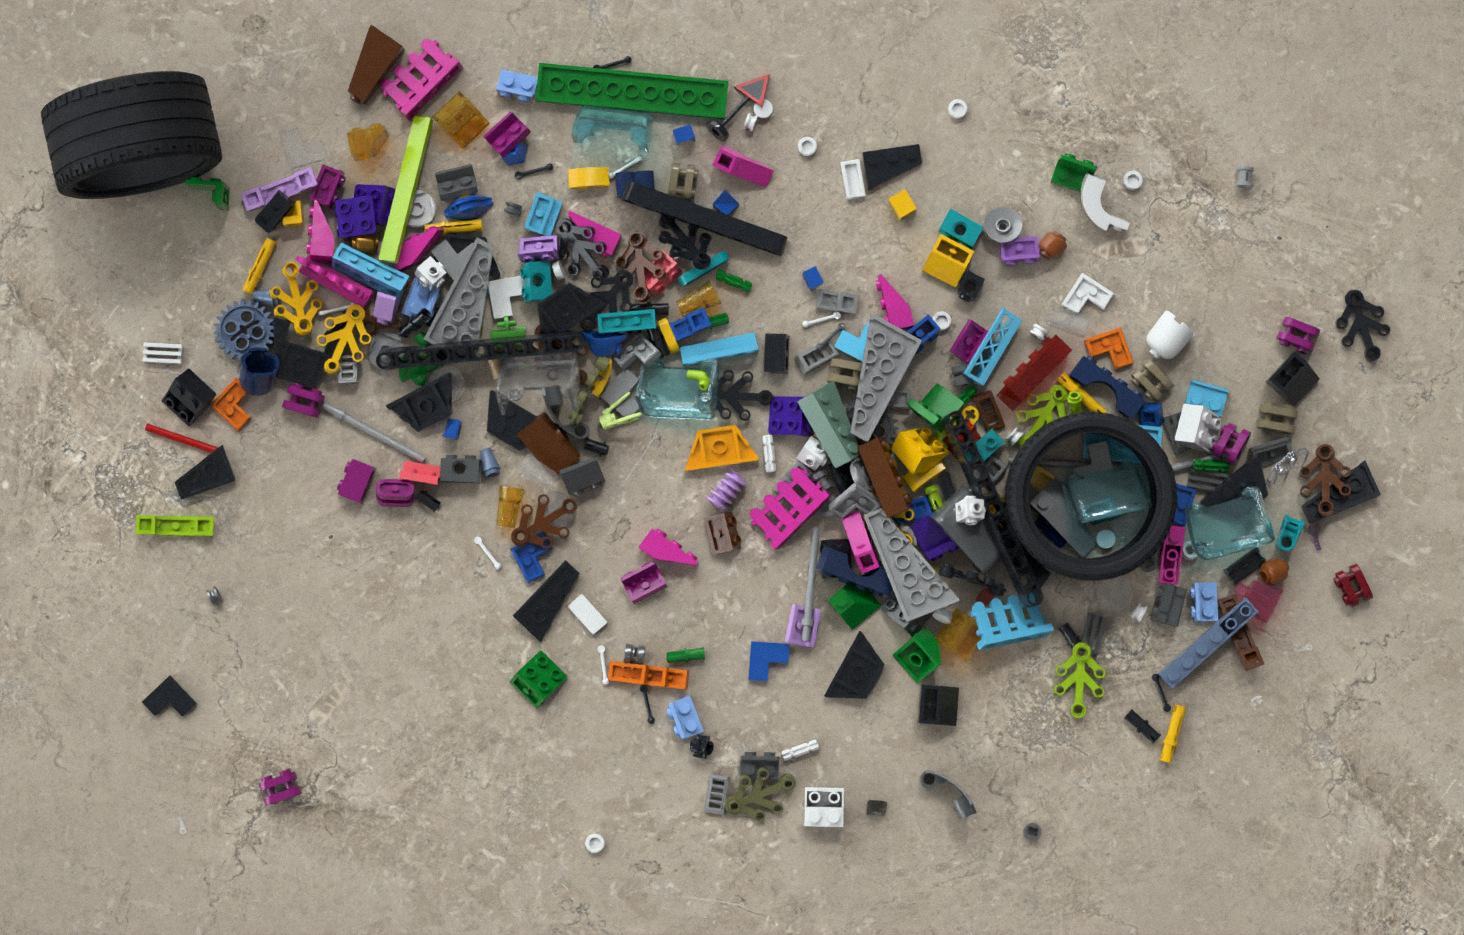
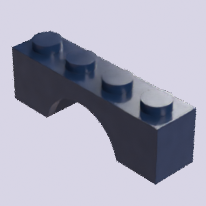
M1083 356L1071 371L1069 377L1079 382L1082 387L1091 383H1102L1110 387L1116 398L1115 410L1131 421L1145 403L1144 395L1137 390H1130L1127 387L1128 384L1119 378L1117 380L1112 377L1113 373L1107 368L1103 367L1101 369L1096 365L1097 361L1090 356H1087V358Z
M823 547L816 569L822 571V575L830 578L833 575L839 577V582L848 585L849 582L855 583V588L866 591V588L872 590L871 594L881 598L883 595L890 596L893 588L885 569L878 567L864 575H856L849 567L847 554L832 548Z

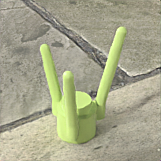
M627 392L609 408L602 411L603 415L599 417V420L605 431L636 421L642 415L639 412L618 419L614 412L610 413V411L630 396L631 392Z

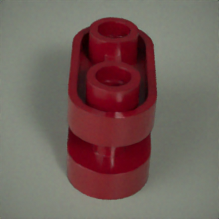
M1357 563L1349 566L1350 573L1345 574L1341 570L1335 573V578H1333L1338 589L1341 588L1344 594L1342 599L1345 605H1350L1351 608L1359 605L1358 598L1363 597L1365 601L1373 598L1372 591ZM1353 579L1358 588V590L1355 592L1350 583V581Z

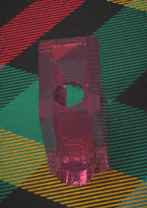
M1253 580L1249 586L1238 582L1233 592L1242 596L1241 601L1246 597L1259 611L1254 617L1264 624L1267 623L1283 590Z

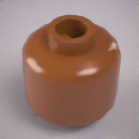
M1057 231L1048 232L1039 243L1040 254L1047 260H1050V258L1058 259L1067 248V239Z
M1274 557L1262 563L1259 570L1260 577L1263 582L1276 585L1287 579L1289 565L1285 560Z

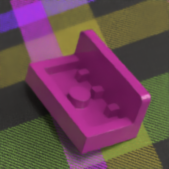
M323 164L317 177L318 185L313 188L309 200L312 202L317 200L320 205L331 209L332 205H335V200L339 198V194H337L339 187H343L345 183V173L340 169L337 170Z
M968 319L949 352L969 364L988 330L973 320Z
M655 561L645 563L641 568L628 572L621 578L633 604L668 587Z

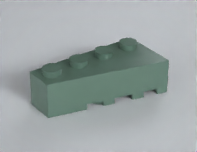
M834 380L797 401L835 468L860 455L857 440L854 435L850 434L851 424Z

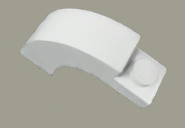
M1086 172L1081 186V201L1088 217L1097 226L1106 231L1109 224H1112L1111 228L1120 232L1122 229L1128 230L1130 223L1127 220L1111 215L1102 208L1100 198L1106 180Z

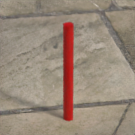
M148 423L145 427V431L210 453L219 448Z

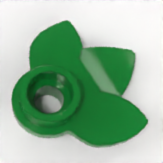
M404 353L402 360L407 361L409 356ZM419 353V357L422 359H427L429 357L425 355L421 356ZM436 365L399 368L398 372L402 382H406L411 378L415 384L424 386L427 380V372L435 371L437 367Z

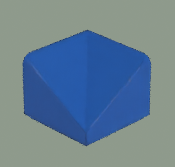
M690 124L673 130L676 143L687 140L695 141Z
M521 141L502 159L507 165L524 163L527 146Z
M726 190L712 204L720 213L728 216L739 205Z
M816 266L803 272L802 276L810 291L823 284V279Z
M1144 403L1140 408L1141 425L1161 426L1164 421L1162 403Z
M448 419L445 433L442 436L453 440L459 439L462 422L457 419Z

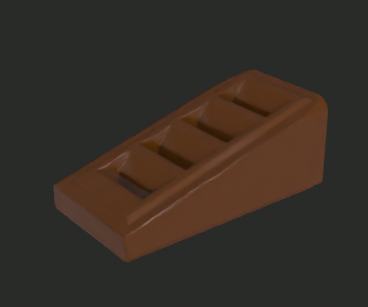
M991 390L973 396L987 432L992 428L996 431L1006 427ZM986 398H990V400H988V401H986V402H983V403H981V404H980V402H979V401L984 400V399H986ZM989 405L993 406L992 408L987 409L985 411L982 410V408L987 407ZM993 412L996 413V415L991 416L989 418L985 417L986 415L991 414ZM996 419L999 420V422L993 425H988V423L991 421H994Z

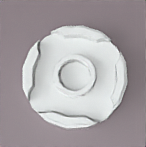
M416 190L407 225L412 228H422L424 224H429L433 221L436 215V205L428 193Z

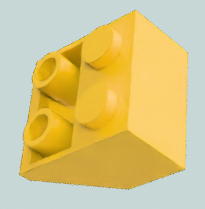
M940 234L922 271L956 288L974 251Z
M928 427L899 432L891 447V450L912 474L927 472L949 454L943 443L938 440Z

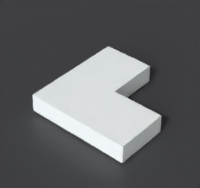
M1082 273L1061 306L1078 315L1088 300L1104 310L1114 293Z
M521 276L488 281L494 320L504 318V316H513L510 298L522 296L523 279Z

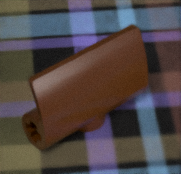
M545 412L538 415L531 424L517 433L520 440L552 478L560 474V470L568 468L581 457L569 442V438L561 427H557Z

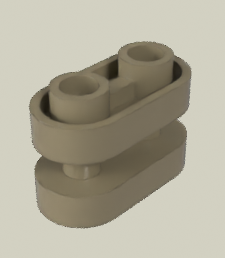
M672 163L668 189L669 195L675 197L676 195L683 196V200L689 202L691 199L694 200L696 188H692L693 180L697 181L699 171L695 169V165L688 164L687 170L680 169V163ZM679 177H686L684 188H677Z
M832 358L830 367L835 368L834 374L828 373L827 382L834 380L837 388H841V385L848 386L850 390L857 391L862 363ZM842 371H853L852 377L842 375Z
M1146 359L1142 363L1144 370L1140 372L1136 369L1131 374V382L1137 388L1141 387L1145 391L1144 395L1151 402L1154 400L1158 402L1163 397L1160 391L1164 388L1169 392L1174 385L1151 360ZM1151 375L1158 384L1154 386L1147 377Z
M1265 402L1260 405L1259 413L1265 415L1264 420L1257 421L1256 428L1284 434H1295L1296 426L1290 425L1291 419H1297L1298 411L1295 410L1294 406L1284 405L1283 407H1277L1276 403ZM1272 416L1283 418V423L1271 421Z

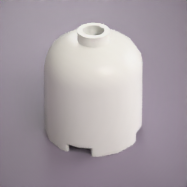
M1169 311L1164 312L1146 337L1147 345L1151 348L1149 352L1157 359L1160 356L1164 359L1174 358L1195 335L1184 322L1179 324L1175 321L1176 316Z

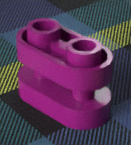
M1284 317L1282 325L1287 328L1285 332H1278L1276 339L1279 340V344L1290 347V345L1297 347V351L1303 354L1312 352L1315 344L1310 342L1311 338H1318L1321 330L1296 319ZM1295 330L1305 335L1303 338L1292 335L1293 331Z
M293 383V386L289 385L286 393L292 394L290 401L284 400L282 407L319 418L321 411L315 408L317 402L321 404L324 402L325 396L322 395L323 391L313 388L311 391L304 390L303 385ZM299 397L310 400L308 407L297 404Z
M1229 423L1223 426L1220 432L1221 438L1219 441L1216 440L1211 451H1214L1213 456L1220 459L1224 454L1227 455V462L1235 465L1250 439L1251 432L1243 429L1241 433L1236 432L1237 426ZM1232 439H1235L1236 442L1233 448H1228Z
M382 479L376 484V500L378 504L385 507H409L415 500L414 485L409 480Z
M288 769L279 772V777L273 778L270 775L261 778L262 782L258 784L260 791L267 790L268 797L263 798L265 806L302 794L300 786L294 788L292 782L297 779L295 771L291 772ZM285 783L287 790L276 794L274 787Z

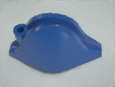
M473 193L456 198L446 208L444 213L446 218L461 221L476 220L494 203L491 197Z
M580 331L584 334L585 341L588 343L591 352L595 356L609 358L614 353H621V341L628 337V333L622 332L599 333V331Z

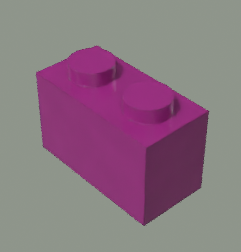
M352 459L351 462L348 461L344 469L346 473L344 480L341 479L337 486L338 495L362 504L376 468Z

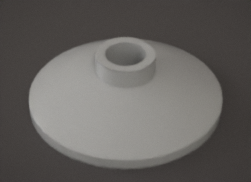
M996 208L986 216L984 230L993 241L1008 243L1020 235L1022 220L1018 213L1010 208ZM1005 226L1006 229L1001 230L1000 227Z

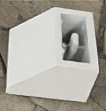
M1183 404L1175 441L1185 447L1213 454L1211 449L1217 439L1222 418L1204 406Z
M805 787L804 826L843 827L844 788Z

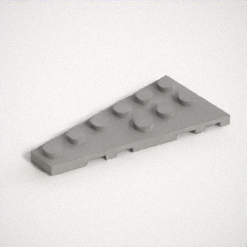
M478 237L476 238L424 340L432 344L479 340L494 249L493 245ZM457 349L459 355L464 356L467 354L465 349ZM471 361L469 363L475 366L476 361Z
M872 313L870 314L850 434L865 442H868L922 342L919 338Z
M882 508L863 515L906 623L960 602V599L952 592L894 522L887 518Z

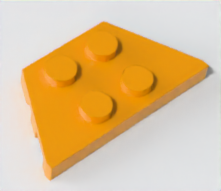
M736 425L703 429L697 431L685 470L691 471L759 461V459Z

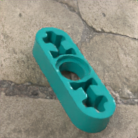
M722 251L711 258V263L703 270L693 268L680 276L678 281L682 287H685L723 265L730 258L726 251Z

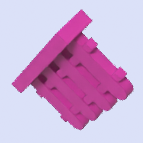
M424 39L421 42V47L424 51L420 55L415 52L408 55L410 65L406 69L403 66L395 68L394 73L398 78L394 82L389 79L381 82V87L384 90L382 94L385 97L389 95L396 101V108L409 121L463 68L461 63L449 52L445 54L437 47L439 43L436 40L432 42L430 39ZM428 55L437 62L433 68L424 61ZM415 68L424 76L420 81L411 74ZM401 82L410 89L406 95L397 87Z
M307 255L306 259L301 256H297L295 259L302 265L299 269L301 274L351 302L360 305L364 309L374 294L372 290L320 261H310L309 255Z
M793 468L790 475L794 480L790 484L780 481L777 484V490L780 494L776 498L773 495H766L763 502L767 507L763 511L758 508H753L750 511V517L753 519L752 525L758 524L766 533L764 537L767 540L770 538L773 540L770 545L774 549L779 550L832 497L828 490H820L822 487L820 483L815 485L807 476L809 472L806 469L802 471L800 468ZM797 484L807 493L803 499L793 489ZM784 497L793 506L789 512L780 503ZM812 498L813 501L808 505L806 502ZM770 511L780 520L776 525L766 516ZM798 511L800 514L794 518L793 515ZM785 525L786 528L781 532L779 529Z

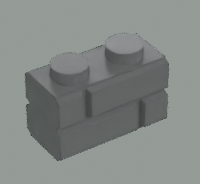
M1166 583L1162 587L1159 586L1156 595L1159 598L1158 605H1154L1151 614L1154 617L1153 621L1178 627L1187 589Z

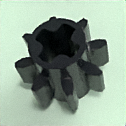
M697 734L696 738L691 740L690 750L694 753L693 757L707 759V755L713 752L714 745L712 741H709L710 736Z

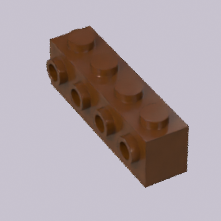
M879 437L858 446L860 455L887 518L913 508L911 505L913 503L909 493H906L904 488L905 481L897 472V462L889 453L890 446L887 440Z

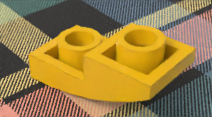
M608 167L569 169V189L608 188L610 186Z
M610 359L605 372L599 371L598 373L603 379L601 381L598 379L592 386V394L598 399L609 382L613 367L612 359Z
M940 461L927 472L912 474L909 471L903 478L912 491L917 492L930 480H935L947 467Z

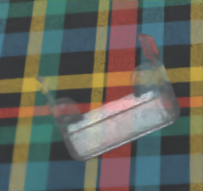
M570 352L502 359L495 391L501 415L506 414L508 401L520 400L524 396L525 390L542 389L541 387L555 385L560 386L563 397L570 399L572 411H577V398L580 394L577 353Z

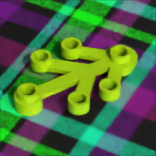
M1053 385L1047 393L1029 394L1026 397L1027 404L1031 406L1037 405L1040 401H1049L1045 407L1028 411L1019 410L1016 413V419L1020 422H1025L1028 418L1039 416L1029 433L1019 438L1018 445L1020 448L1026 439L1043 426L1045 421L1048 424L1054 420L1052 410L1055 405L1058 418L1067 416L1064 407L1067 390L1064 386ZM1058 390L1061 392V396L1059 398H1057L1055 395L1056 391ZM1031 396L1035 397L1034 403H1030ZM1021 412L1025 414V418L1022 420L1019 417Z
M1077 643L1072 649V656L1063 664H1058L1055 667V672L1058 676H1064L1067 673V669L1076 662L1077 670L1062 683H1057L1054 686V692L1057 695H1063L1066 689L1076 681L1075 702L1071 705L1070 712L1075 718H1082L1086 714V707L1082 704L1084 682L1090 687L1095 697L1100 698L1104 695V689L1097 685L1085 671V662L1094 670L1095 677L1099 679L1105 676L1106 671L1091 658V648L1089 645ZM1084 649L1085 654L1082 656L1079 655L1078 650ZM1064 667L1065 671L1061 674L1058 673V668ZM1098 669L1103 670L1101 676L1096 675ZM1058 686L1063 687V691L1061 693H1058L1056 691V688ZM1097 688L1102 689L1100 695L1095 694ZM1080 706L1081 712L1076 713L1074 711L1075 707Z

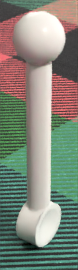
M641 156L617 171L609 173V180L614 179L615 173L622 172L642 161Z
M350 305L319 311L318 316L345 310Z
M835 312L827 317L812 321L806 320L803 321L802 326L808 328L812 324L826 320L840 319L841 314L840 312Z
M475 537L474 542L479 544L494 563L495 569H501V563L497 562L482 543V538Z
M600 645L598 652L601 657L604 678L602 683L603 685H608L610 680H608L606 672L605 647Z

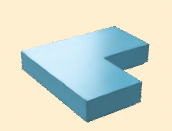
M867 322L860 338L842 330L834 347L863 361L869 322Z

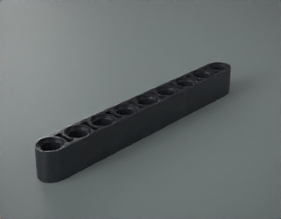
M627 182L622 196V200L775 255L782 256L788 237L635 182Z

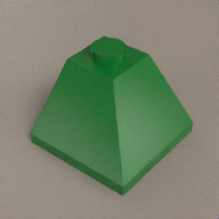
M849 582V585L846 584L827 600L851 630L881 606L867 588L866 591L855 588V583Z
M926 626L892 654L917 684L941 665L939 642Z

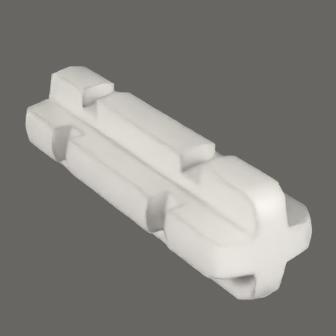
M764 435L762 439L765 445L763 446L766 472L771 473L776 471L774 445H772L773 436Z
M813 740L808 744L804 743L795 746L791 750L782 751L783 759L787 761L792 759V757L796 758L807 754L811 750L812 752L819 749L818 742Z

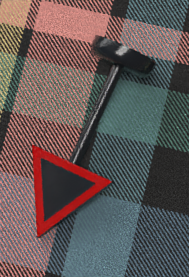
M769 74L734 86L746 97L722 123L715 119H710L706 122V127L717 139L725 142L729 138V133L724 126L750 99L763 108Z

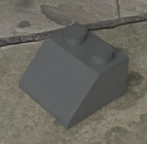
M596 457L560 470L569 495L578 496L585 493L584 489L586 488L596 489L603 486L602 482L605 481Z

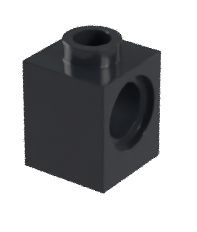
M968 270L957 291L959 298L966 302L974 301L985 279ZM972 283L975 286V291L967 292L965 284Z

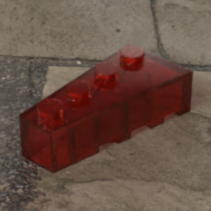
M1057 335L1052 339L1048 336L1041 343L1043 348L1039 352L1035 349L1028 357L1030 361L1027 364L1023 362L1016 369L1018 373L1014 377L1010 375L1003 382L1005 386L996 396L1012 411L1072 351Z

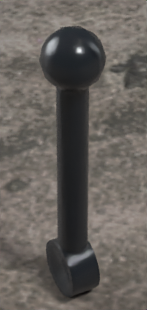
M626 56L622 60L601 66L594 65L593 68L604 69L625 62L630 63L632 59L630 56Z
M548 163L544 167L521 173L517 171L515 177L521 179L522 176L536 172L551 171L554 166Z
M1153 674L1152 680L1155 681L1163 701V710L1169 712L1171 706L1167 704L1159 683V675Z
M641 685L640 691L643 692L649 717L647 721L649 724H653L655 718L652 717L646 692L648 688L646 685Z

